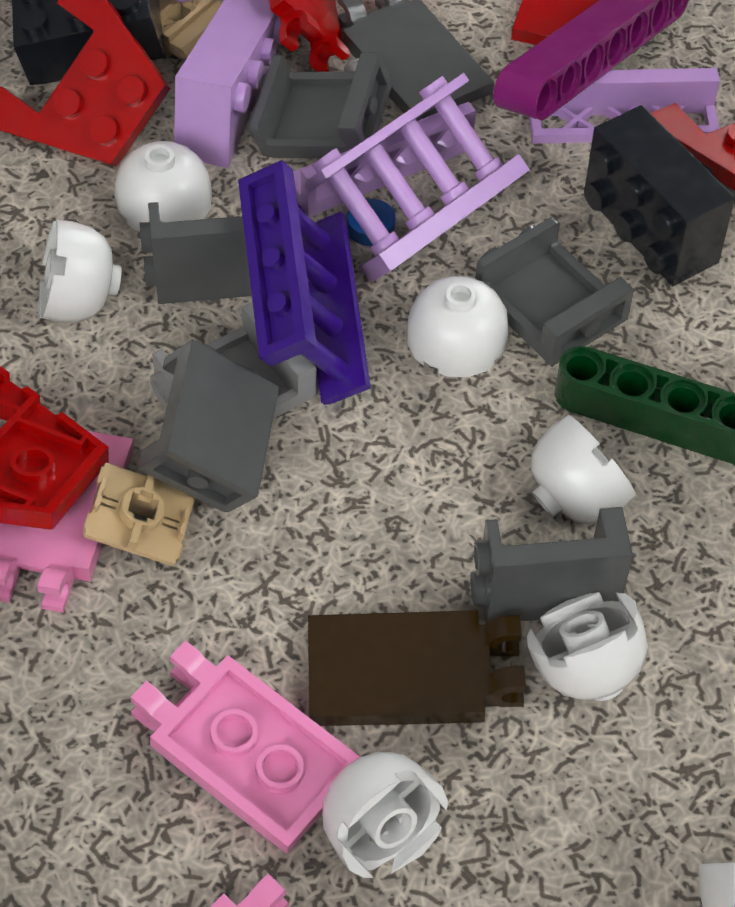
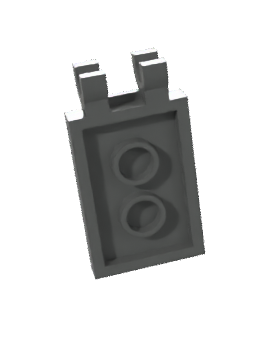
M338 0L339 5L345 11V13L338 15L339 23L344 28L343 43L347 45L350 53L355 58H360L361 53L379 52L392 82L389 97L403 113L423 101L419 92L441 76L445 78L447 83L462 73H465L469 79L466 84L450 95L457 106L466 102L472 103L493 93L494 81L421 0H412L410 2L406 0H375L378 10L368 14L362 0ZM432 107L416 118V120L424 119L438 113L435 107Z

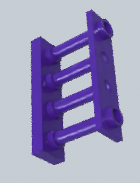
M283 160L239 179V193L259 358L269 366H273L298 355L305 357L316 366L320 399L324 405L336 403L371 389L346 216L340 211L314 222L298 208L293 169Z

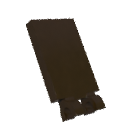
M478 610L308 615L309 718L320 726L481 723L485 721V707H524L523 692L526 691L524 666L502 667L491 673L490 656H519V641H521L522 636L520 615L499 616L483 625H479Z

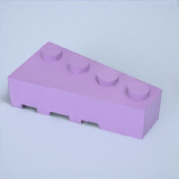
M224 0L175 76L174 142L187 146L203 163L229 168L260 92L263 75L268 72L272 58L276 55L278 45H282L279 41L280 17L270 10L269 0Z

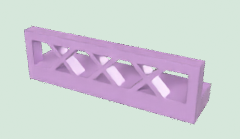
M717 68L610 70L550 115L558 116L568 122L563 128L542 129L541 120L529 117L532 144L592 142L595 126L586 121L592 115H604L609 119H613L640 105L651 113L674 103L685 113H704L706 125L697 126L704 133L708 134L719 129L715 110V101L720 83Z
M469 102L458 105L474 130L476 110ZM439 113L417 121L444 161L465 153ZM400 130L380 143L403 177L426 169ZM365 155L345 167V170L363 195L385 186ZM313 164L293 171L297 203L304 209L308 217L344 203L328 180L309 193L306 191L303 184L317 174L312 166Z

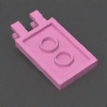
M88 431L109 447V464L128 470L135 450L133 438ZM98 476L53 530L0 523V601L10 603L21 569L42 573L37 588L38 592L45 593L41 602V608L45 610L64 613L74 579L91 582L103 543L84 538L83 527L88 512L90 513L93 497L97 490Z
M185 640L170 656V662L175 665L170 671V676L190 690L174 705L146 680L131 696V702L136 706L131 711V716L150 730H156L150 736V746L254 830L288 854L323 814V800L333 780L346 766L360 758V756L229 655L215 666Z

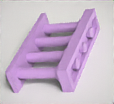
M462 73L449 83L441 76L419 92L423 101L344 155H341L338 149L335 148L312 165L317 174L303 184L308 193L326 180L333 186L373 244L369 249L374 254V257L360 266V269L371 282L392 271L530 170L520 154L502 164L498 157L493 159L450 95L469 81L465 73ZM432 107H435L477 169L474 174L479 181L470 188H468L464 181L458 182L416 120V118ZM399 130L443 193L440 199L445 206L435 213L430 206L424 208L380 144ZM365 155L409 219L405 224L410 231L398 238L394 231L389 234L345 170V167Z

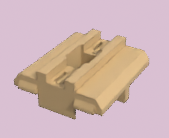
M160 0L164 54L170 57L172 54L186 60L222 2L218 0H190L178 3L176 0Z
M105 463L104 467L101 466L97 479V490L93 497L90 513L88 512L85 520L83 537L174 567L175 563L180 559L183 547L181 541L185 536L195 498L148 474L145 476ZM134 513L148 517L146 522L133 518Z

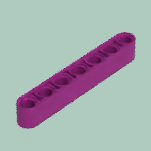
M599 0L501 70L493 93L496 107L541 121L547 119L679 19L684 13L689 0Z

